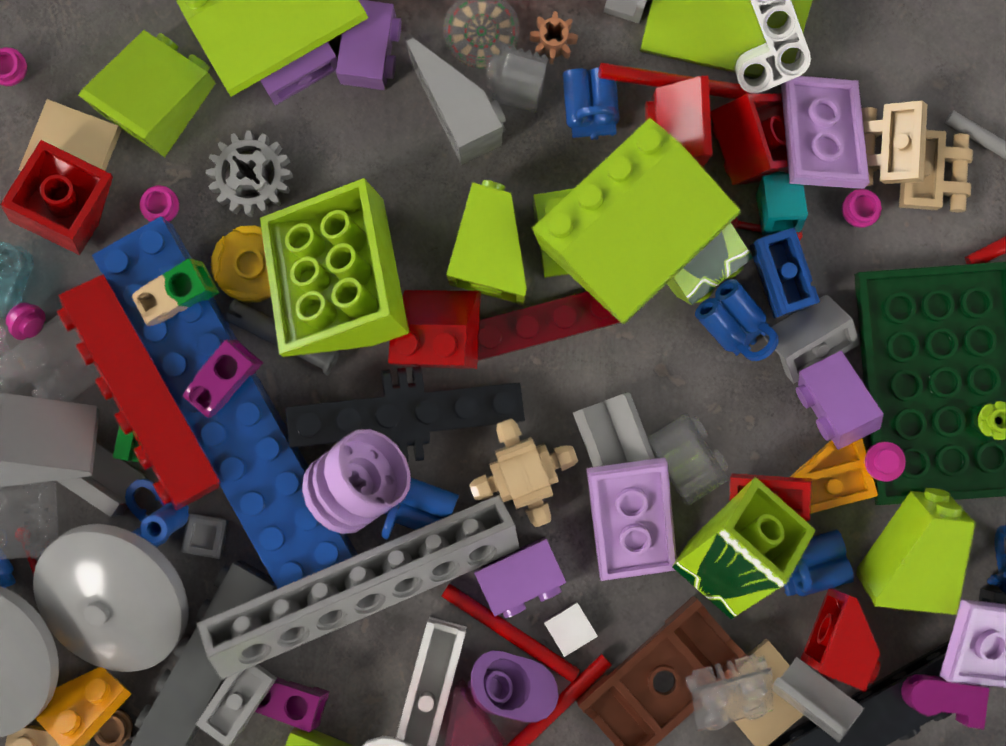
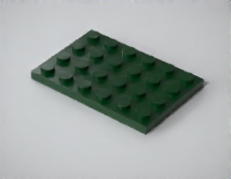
M1006 262L866 271L854 274L864 385L884 414L880 429L869 434V446L871 447L879 442L894 443L901 448L906 459L905 469L897 479L892 481L874 479L878 496L874 497L875 505L902 504L910 491L925 492L926 488L945 490L950 493L954 500L1006 496V439L995 440L992 436H985L978 426V415L986 404H995L997 401L1006 402ZM997 417L995 422L1000 424L1002 420L1000 417Z

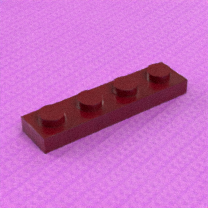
M588 291L481 319L478 333V361L617 325L621 322Z

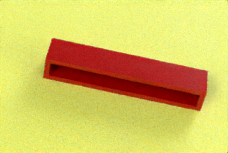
M104 274L59 294L62 308L56 310L67 332L75 329L81 342L75 346L86 366L94 363L100 377L96 378L95 382L104 399L107 401L113 398L120 411L115 413L114 416L123 433L127 435L132 432L139 446L133 450L143 469L146 470L152 467L159 481L154 483L153 486L162 503L166 505L171 502L177 511L218 489L220 480Z

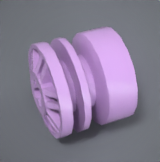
M371 429L356 430L344 437L331 450L310 464L303 476L302 491L306 506L318 522L327 529L341 534L356 533L405 499L410 489L411 473L405 456L397 444L387 436Z

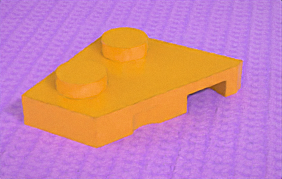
M862 438L839 450L833 441L830 440L790 476L812 479L811 513L878 496L874 479L865 467L866 450Z
M98 667L56 687L51 701L35 719L60 746H84L132 693L110 671Z

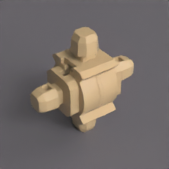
M512 418L497 423L496 431L500 443L504 442L505 447L495 450L498 460L489 463L493 475L486 477V474L475 478L469 484L474 499L485 500L494 497L493 493L499 491L503 503L513 499L516 509L528 505V509L525 511L530 522L535 527L551 522L548 503H543L542 499L553 496L550 485L559 482L555 470L561 468L564 471L578 462L573 446L563 445L553 448L554 452L549 454L544 443L535 446L531 437L520 441L519 436L522 433L518 424Z

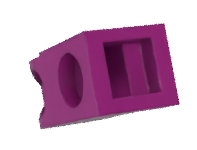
M225 340L195 375L196 378L188 386L183 397L207 418H211L223 408L250 375H254L263 362L238 340Z
M914 674L903 682L901 692L904 702L919 713L927 716L936 715L940 712L956 714L955 720L963 725L985 730L990 688L984 685L948 682L942 677L924 674Z
M277 677V680L255 712L311 732L320 726L330 691L318 687L311 688L293 681L288 682Z

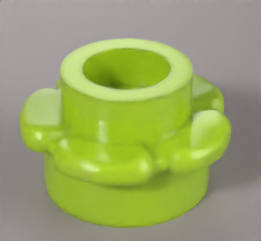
M997 401L995 404L989 403L981 409L978 415V426L985 436H992L995 440L1006 439V402ZM997 417H1000L1002 420L1000 424L995 422Z

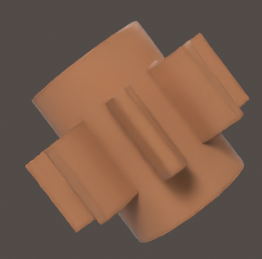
M554 11L552 18L547 20L538 17L537 27L540 31L530 32V41L539 42L535 48V56L538 57L544 54L549 57L550 64H553L555 57L560 55L567 59L570 58L571 51L567 44H577L578 39L577 34L569 33L573 20L563 21L558 18L556 11ZM547 34H549L552 37H555L559 34L561 36L560 42H558L554 38L550 41H547Z

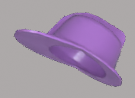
M495 650L482 654L474 663L471 680L468 682V689H471L473 699L481 710L491 715H498L522 722H538L547 718L554 711L558 701V685L553 674L543 664L532 659Z

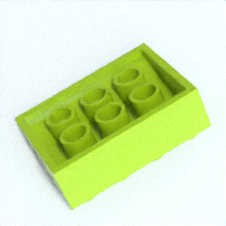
M176 0L185 19L231 97L368 19L367 13L359 0Z
M651 0L640 52L736 73L735 65L740 55L765 44L766 41L750 0ZM791 0L802 32H804L813 0ZM784 11L772 13L768 18L767 25L771 28H780L786 23L788 14ZM793 47L785 50L781 56V61L786 64L794 63L798 48ZM756 63L751 64L745 69L744 75L758 78L762 75L764 66Z
M649 118L532 229L540 248L624 325L740 214V209L681 143Z
M365 178L260 218L278 349L282 357L370 347L409 334L384 199Z

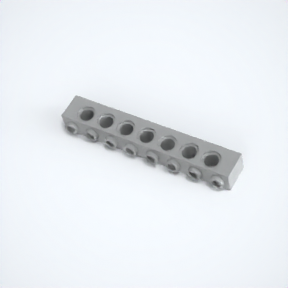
M497 495L197 623L207 658L221 680L519 551L516 527L500 495Z

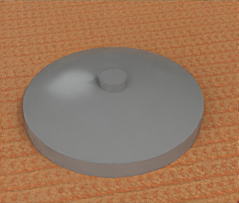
M89 524L73 528L63 533L51 543L37 562L34 572L33 589L41 617L51 633L62 645L90 664L119 672H134L148 669L163 661L176 647L185 633L189 607L185 588L177 571L155 546L128 530L103 524Z
M0 586V737H4L26 727L47 707L57 686L59 660L53 636L40 614L18 594Z

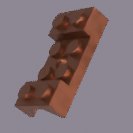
M692 596L664 621L666 624L608 676L606 674L602 676L576 700L580 709L598 725L615 746H656L751 660L696 597ZM669 671L674 675L675 682L669 691L659 692L654 689L653 678L658 672Z

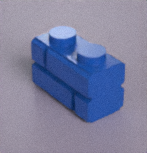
M795 227L757 239L749 246L774 319L820 303L815 286H811L813 279Z

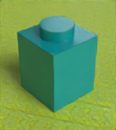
M784 171L762 176L756 193L762 235H771L794 227L796 232H801L808 217L804 185L790 184L789 173Z

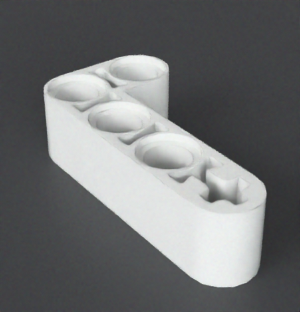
M750 0L766 43L746 51L736 61L735 71L738 82L742 89L749 93H760L799 77L810 66V51L791 0ZM784 11L788 14L786 23L780 28H771L767 25L768 18L772 13ZM794 47L801 50L800 57L796 62L786 64L781 61L782 54L788 48ZM756 63L764 66L762 75L757 79H747L744 77V71L749 65Z

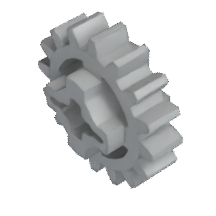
M246 131L245 140H240L233 133L231 134V145L227 146L221 141L218 143V147L222 151L220 156L214 154L209 156V159L216 164L215 168L206 170V174L210 178L216 179V181L208 186L209 190L213 193H220L217 201L222 206L231 201L229 210L234 214H238L242 207H244L245 214L248 217H253L255 208H259L264 214H268L267 204L272 202L280 206L282 203L277 197L278 193L289 194L290 189L283 183L284 180L293 178L292 172L283 168L290 163L287 155H279L282 147L278 142L272 143L269 146V138L264 133L261 134L258 140H255L251 131ZM255 150L253 154H239L244 151ZM228 164H230V176L225 180ZM242 164L246 169L249 168L251 171H254L255 177L260 181V184L246 177L240 165ZM272 165H274V178L270 185L268 183L269 172L273 169ZM247 193L260 194L253 198H243Z

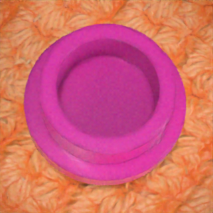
M9 47L0 48V85L14 86L20 83L27 73L26 59L16 49Z
M160 185L153 186L143 193L140 199V210L142 215L150 222L160 216L170 222L178 214L179 199L170 188Z
M858 189L846 196L842 204V214L845 220L857 228H865L874 224L881 215L882 206L880 199L875 193L867 189Z
M26 302L17 304L6 316V325L8 326L9 333L17 340H26L36 336L43 328L46 318L45 312L34 304Z
M879 442L872 445L866 452V470L876 480H895L905 469V455L901 448L894 443Z

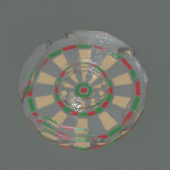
M459 0L447 11L443 26L446 45L454 58L466 66L478 69L495 67L507 60L516 48L520 29L517 13L505 0Z

